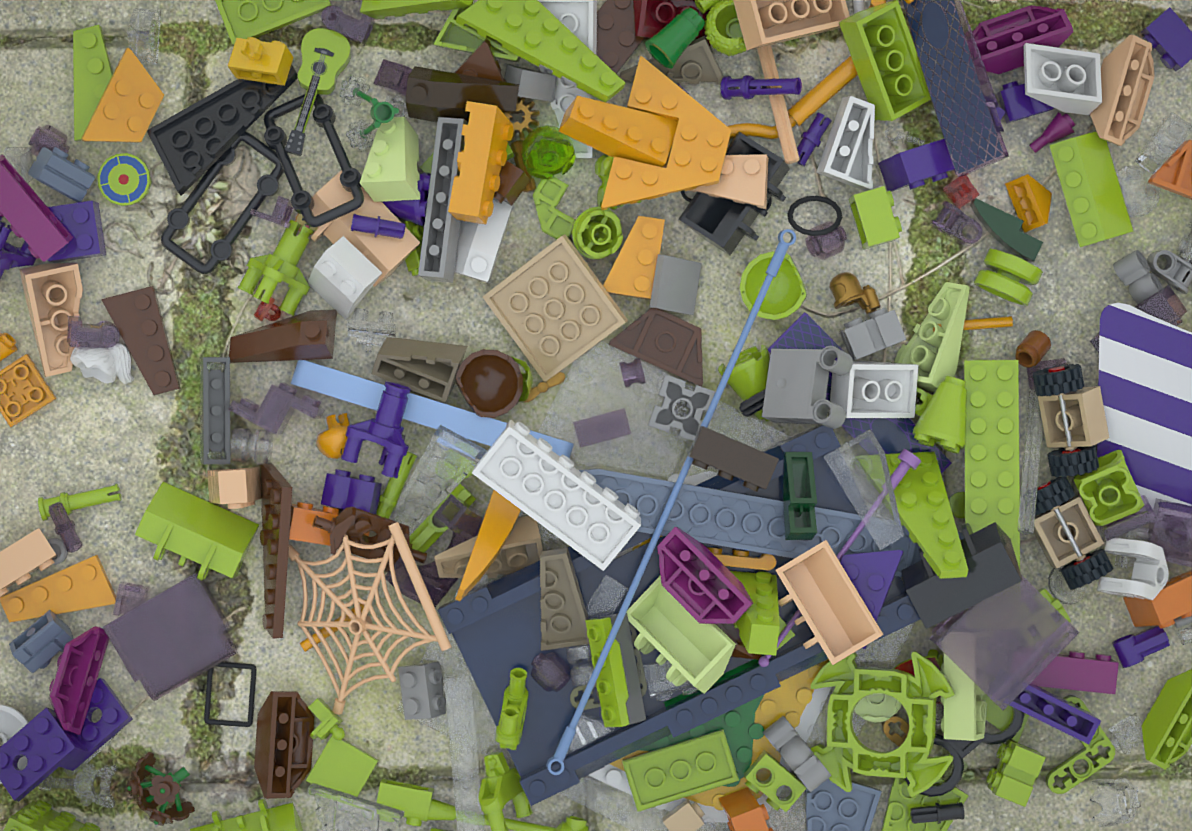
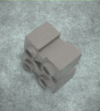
M885 307L868 314L869 320L863 322L860 317L844 324L845 329L839 332L847 352L853 360L860 359L906 340L895 310L888 312Z
M665 375L658 394L664 397L661 407L654 405L648 426L669 432L672 426L680 429L678 436L694 441L703 422L700 421L703 411L707 412L715 391L695 385L692 391L684 388L686 381ZM685 401L689 412L688 414L683 413V416L680 417L677 415L678 410L675 409V405Z

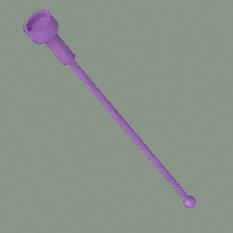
M906 449L902 450L897 457L901 463L883 486L884 491L836 556L839 561L888 493L894 491L910 468L916 470L921 463L917 456ZM799 609L779 635L777 647L795 624L794 621L800 617L801 612ZM772 655L760 657L759 665L761 667L768 666Z

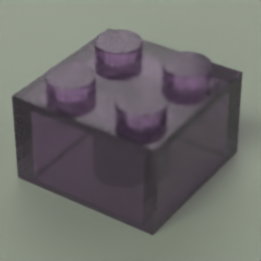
M1156 498L1145 542L1162 547L1166 562L1192 567V506Z

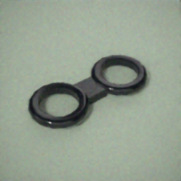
M1013 707L1012 721L1005 730L993 734L985 732L984 738L976 741L944 739L943 735L935 734L933 745L944 747L953 756L952 772L945 782L933 785L919 794L935 797L943 796L953 790L962 778L964 770L963 758L981 742L994 745L1002 744L1012 739L1022 727L1025 716L1024 712ZM906 777V778H904V779H905L907 785L909 786L910 782H909L908 778Z

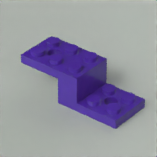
M99 678L94 688L81 734L77 735L64 730L55 711L46 707L0 747V781L13 800L19 802L58 767L74 771L132 721L133 718L105 679ZM96 709H100L102 717L98 722L94 723L92 721V713ZM26 756L27 766L23 770H19L18 761L21 757Z

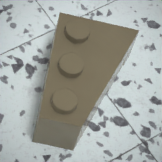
M386 337L377 354L371 374L390 382L402 384L409 387L412 391L446 403L455 385V376L468 346Z

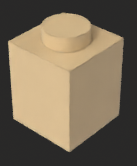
M686 799L662 817V820L669 831H696L704 825L702 817L705 813L696 802L691 804Z

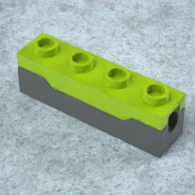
M627 613L596 680L604 727H623L646 720ZM609 614L585 620L594 668L618 614Z

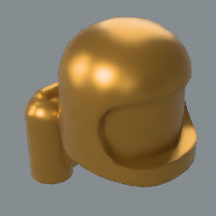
M844 272L832 278L829 288L835 298L833 304L835 309L858 303L868 315L881 307L875 289L867 285L862 290L854 274Z

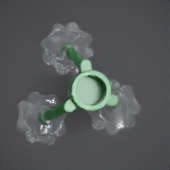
M350 75L348 81L343 80L341 83L342 89L339 96L344 98V103L359 107L361 101H367L372 105L370 115L374 120L373 123L366 124L365 120L360 119L356 123H350V130L346 133L350 140V146L352 148L358 146L359 151L362 152L366 148L372 147L376 135L374 129L379 128L381 123H388L393 117L404 116L407 118L409 116L405 100L400 94L395 95V97L388 95L385 102H379L376 98L367 95L370 86L365 83L364 77Z

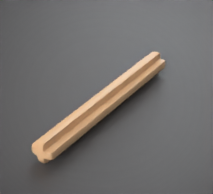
M771 45L757 48L764 78L779 79ZM767 86V88H781V86ZM769 95L785 163H796L799 161V155L784 95Z

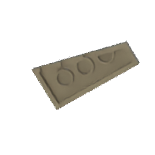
M568 547L541 551V651L589 644L585 622L589 618Z

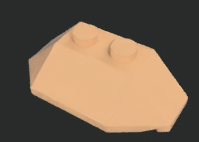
M1129 35L1103 59L1101 66L1102 103L1090 113L1099 138L1117 146H1122L1125 140L1140 128L1155 77L1154 63L1151 55L1152 43L1135 35Z

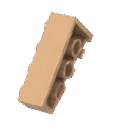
M39 528L0 552V597L8 593L7 588L16 583L19 586L32 578L30 573L39 568L40 571H43L55 563L53 558L57 557Z

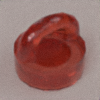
M271 297L269 304L261 301L254 313V317L260 321H263L264 318L269 321H277L281 317V310L277 305L273 304L275 299ZM271 309L275 312V314L272 315L268 312Z

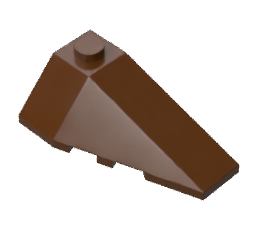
M336 309L310 310L232 336L229 348L230 363L333 359L337 311Z

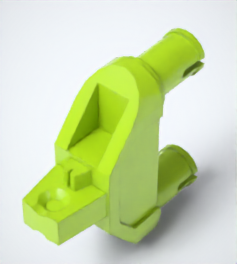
M514 668L510 671V683L504 691L501 716L495 735V741L499 742L500 748L516 750L517 745L521 741L528 702V691L525 687L527 672L522 668Z
M503 752L489 753L484 757L487 776L481 781L478 798L480 807L484 814H487L491 831H509L502 811L507 802L513 801L516 818L527 817L533 812L519 782L520 775L515 767L509 768Z

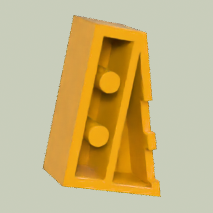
M638 216L603 285L609 294L651 300L657 257L660 254L664 219Z

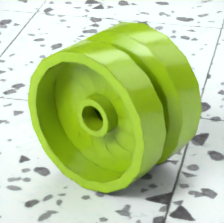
M992 248L988 249L983 262L993 271L980 270L974 280V284L1002 299L1018 305L1028 306L1033 293L1021 283L1027 285L1038 284L1043 271L1015 255Z

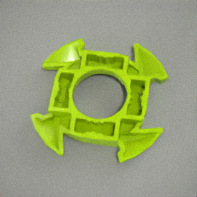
M917 651L911 653L915 676L898 669L859 667L854 661L857 657L856 652L834 665L829 661L820 669L811 683V689L836 686L828 703L827 746L824 747L818 744L810 748L832 775L829 777V780L844 791L851 792L853 788L851 768L853 772L867 776L907 777L910 782L907 790L911 797L929 789L944 775L953 761L952 755L928 757L935 739L936 697L942 696L947 699L955 695L947 678L933 662ZM875 693L886 694L894 697L904 706L909 717V732L904 743L897 749L887 752L874 751L863 745L857 738L852 725V716L858 702L867 695Z

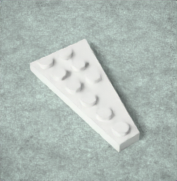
M538 0L596 55L597 0ZM540 64L541 72L553 73L552 70ZM563 76L561 79L557 77L553 102H550L558 120V130L566 109L577 95L596 100V97L577 88L575 82ZM559 132L567 158H596V149Z

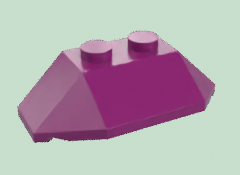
M1030 5L979 23L969 38L965 40L970 54L964 49L965 41L963 50L970 55L968 62H970L971 57L975 69L1000 75L1024 66L1023 45L1025 43L1059 48L1073 33V27L1064 9L1057 8L1055 10L1048 7Z
M674 527L657 546L662 586L699 624H735L754 604L743 584L702 543L680 528Z
M94 626L65 644L62 654L57 661L58 668L55 678L49 687L50 694L48 698L63 729L77 735L81 734L111 632L101 627Z

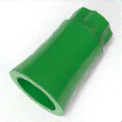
M686 8L660 32L647 40L645 46L656 61L664 67L672 69L682 53L698 36V32L703 29L705 21L694 9Z

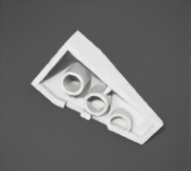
M493 200V213L488 217L486 225L461 221L454 273L490 283L513 205L511 206L505 201L500 204Z

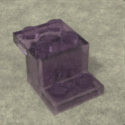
M280 382L279 385L272 384L261 406L247 398H242L241 400H233L228 408L229 411L275 435L283 434L295 409L314 419H320L325 411L324 408L320 407L321 401L310 395H304L303 397L297 395L298 389L285 382Z

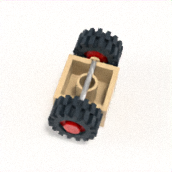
M1079 364L1052 366V368H1044V370L1034 372L1032 375L1036 395L1038 396L1047 448L1062 447L1047 454L1051 476L1066 477L1070 475L1071 477L1076 474L1082 475L1085 472L1089 473L1092 470H1097L1099 463L1096 446L1094 445L1109 438L1100 386L1084 387L1082 369Z
M1057 477L1023 495V499L1033 516L1027 519L1049 564L1056 569L1065 565L1060 571L1069 589L1072 590L1100 579V577L1107 575L1114 568L1104 549L1088 553L1104 545V542L1080 496H1075L1076 494L1067 477Z

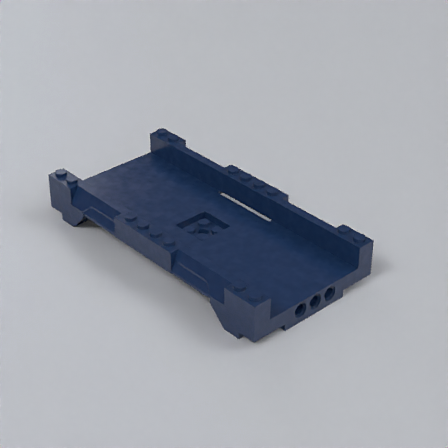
M822 424L763 451L779 459L767 489L759 488L758 492L742 486L744 481L734 477L730 481L718 475L695 485L783 501L785 452H812L817 495L815 507L865 516L869 512L839 449L841 445L833 429ZM636 531L620 552L652 538L653 534ZM666 536L659 537L628 609L660 576L657 546ZM649 543L613 559L604 571L571 546H568L589 619L619 613ZM702 543L705 547L722 548L723 554H733V550H742ZM749 551V556L760 557L763 554ZM773 555L776 559V566L772 570L725 567L729 571L749 573L765 571L772 575H777L779 601L787 596L789 592L777 574L776 569L794 558ZM540 560L514 573L488 582L468 592L461 601L454 599L441 605L437 610L448 634L452 633L496 727L499 725L504 691L510 683V671L514 668H522L527 672L525 687L528 691V702L521 741L517 745L516 750L509 748L507 750L520 775L519 782L531 806L580 783L581 778L672 734L674 738L781 687L779 682L828 659L819 642L808 649H805L803 646L804 643L815 637L807 622L804 621L799 625H793L791 630L795 636L777 650L776 656L772 655L770 657L768 666L761 667L757 663L713 684L705 694L699 691L665 707L663 702L695 687L688 680L680 686H675L672 682L670 683L666 679V674L672 664L667 660L663 665H659L656 659L661 653L656 648L648 654H643L640 651L647 683V691L642 697L646 720L623 727H604L601 707L583 710L575 728L577 730L563 761L564 770L559 775H553L546 767L547 761L554 756L566 727L570 725L576 708L571 704L570 694L576 686L589 682L594 666L592 664L590 644L541 651ZM894 576L876 622L884 635L874 640V642L921 620L899 576ZM794 600L782 607L778 604L779 616L787 625L797 612L798 607ZM635 628L636 634L638 636L640 632ZM730 657L724 673L753 659ZM593 687V693L590 694L589 698L594 697V703L600 702L597 697V688ZM583 690L578 691V696L574 697L575 701L581 700L584 693ZM558 761L551 764L552 770H557L560 767Z

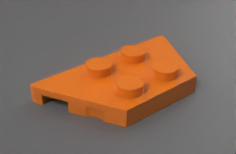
M1186 140L1152 175L1148 183L1192 199V140Z

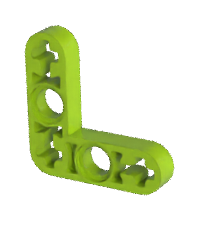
M1073 695L1063 698L1068 702L1071 701L1073 704L1078 703V707L1090 712L1080 698ZM1100 725L1090 744L1080 740L1084 748L1047 774L1046 785L1052 792L1056 794L1066 793L1114 759L1115 748ZM1099 745L1103 746L1104 748L1108 746V749L1106 750L1107 756L1104 758L1101 755L1095 757L1093 760L1096 761L1097 764L1093 766L1092 761L1086 756V754L1089 752V754L1093 757L1099 752L1097 748ZM1084 759L1087 762V770L1084 773L1078 774L1074 771L1073 765L1076 760ZM1066 767L1075 777L1073 780L1069 776L1063 779V786L1061 788L1057 785H1052L1055 782L1054 777L1056 775L1061 778L1067 774L1064 771Z

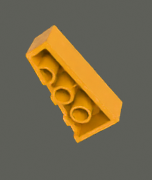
M577 95L565 111L559 132L608 156L663 167L666 164L674 140L678 121Z
M467 101L465 111L470 112L468 125L463 124L461 133L464 136L465 146L464 150L458 152L457 166L460 175H456L453 180L448 212L456 220L486 225L488 217L493 213V197L500 186L499 174L501 167L505 165L507 160L506 148L508 141L513 137L514 128L511 121L498 106Z

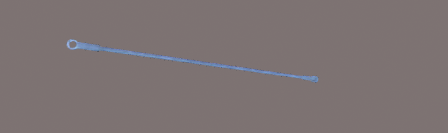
M790 229L782 230L778 234L779 243L767 268V276L701 426L708 427L773 277H776L789 246L796 241V234ZM786 232L791 236V240L788 243L783 240V235ZM688 456L571 723L566 727L554 756L547 761L546 767L553 775H559L564 770L563 761L577 730L575 728L693 462V459ZM558 761L560 767L557 770H552L551 764Z

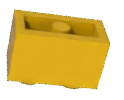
M248 37L247 39L236 38L228 68L237 79L285 86L294 57L287 46L280 41H272L270 43L253 37Z

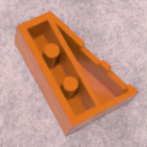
M297 502V505L291 504L289 539L330 546V533L313 527L312 524L316 515L331 521L333 517L336 518L340 514L339 508L323 506L322 510L313 508V504ZM370 531L364 533V535L369 536Z
M748 787L718 798L721 807H723L729 820L727 824L730 831H773L766 824L769 815L765 805H759Z

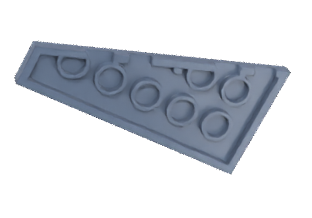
M829 778L812 792L806 789V831H870L882 791L852 781V791L846 792L830 781Z

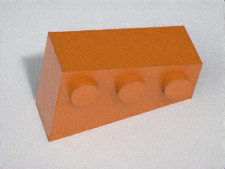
M1192 570L1171 578L1153 600L1123 597L1134 626L1159 625V628L1162 629L1175 624L1174 619L1180 616L1181 618L1192 616Z

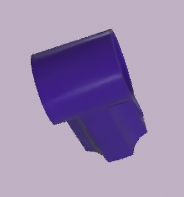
M1159 625L1136 635H1126L1112 642L1123 668L1142 662L1145 659L1144 657L1170 646L1166 632L1163 628L1160 629Z

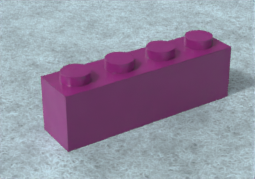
M1 154L0 216L5 217L10 222V228L17 237L23 238L27 242L31 254L45 262L68 244L73 236L6 157Z
M1016 645V650L1008 649L1006 671L1036 686L1116 694L1119 663L1111 660V655L1095 654V658L1085 657V653L1079 651H1069V655L1058 654L1059 650L1043 648L1042 652H1032V647L1026 648L1022 645Z

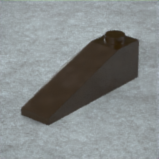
M414 66L407 79L405 103L409 118L438 122V117L469 118L470 112L465 111L467 101L495 105L503 113L514 112L517 109L520 84Z

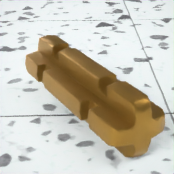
M523 140L514 141L510 146L513 154H515L516 167L523 170L530 179L523 192L533 191L536 189V183L534 178H532L533 172L528 154H525V151H527Z

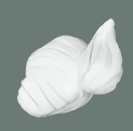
M113 343L107 348H103L100 345H90L89 347L77 346L71 354L70 361L74 366L80 368L85 378L95 377L101 382L112 383L116 380L117 375L124 384L134 381V377L131 375L130 353L128 348L122 344Z

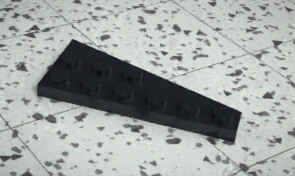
M292 64L285 86L237 79L147 130L180 196L298 79V74Z

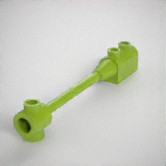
M382 779L380 782L375 812L380 813V819L395 821L396 816L405 817L406 824L421 826L422 821L457 819L490 826L487 814L457 809L456 806L432 799L434 788ZM566 816V820L562 821L556 828L505 818L507 828L514 831H588L589 827L586 825V819L576 816Z

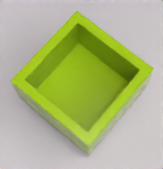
M885 186L855 194L848 199L863 250L900 238L899 232H902L901 223L898 216H893L891 207L894 206V199L891 191H886Z

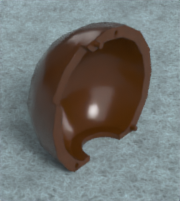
M482 349L471 353L461 363L455 376L456 384L463 398L472 411L480 417L495 418L508 413L518 403L523 392V376L519 365L510 355L498 350Z

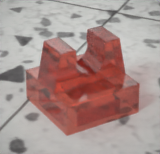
M965 173L942 188L956 210L980 195Z

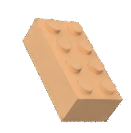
M733 0L746 50L840 28V21L850 17L846 0Z

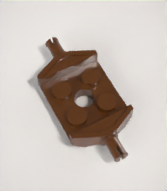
M347 507L336 518L333 517L331 521L316 515L312 526L330 533L331 554L335 555L337 549L343 543L345 535L348 536L349 540L363 545H374L390 539L392 534L388 526L396 523V521L355 507ZM399 523L414 560L424 564L427 553L412 549V544H410V528ZM373 531L377 535L369 537L364 535V533ZM396 543L393 547L394 568L403 563ZM350 545L351 554L366 559L382 558L387 548L386 545L376 549H362ZM389 560L384 570L387 573L390 571Z

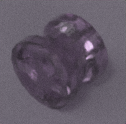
M640 358L634 359L631 363H619L625 388L631 387L633 383L637 382L639 384L646 383Z

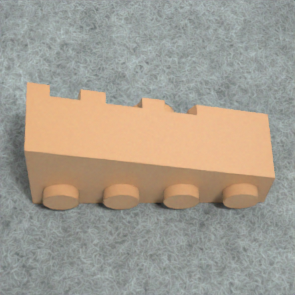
M260 467L207 470L209 502L228 504V509H238L255 505V500L261 499Z

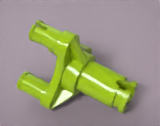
M290 219V225L285 229L273 255L269 253L268 255L250 257L246 265L248 269L237 288L269 304V300L278 282L281 283L283 281L290 288L278 309L294 316L303 295H307L310 290L309 284L296 266L310 241L308 239L310 234L313 235L314 231L303 226L300 234L296 236L301 224ZM262 275H264L263 278H262V280H261V282H260V284H259V286H258V288H257V290H256V292H255V294H254V291H255V289H256V287H257V285H258V283H259V281H260Z

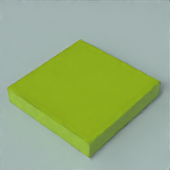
M331 736L306 781L352 807L376 766L378 759L343 739L336 740Z

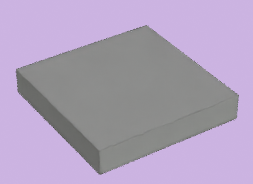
M658 254L650 307L694 315L702 263Z

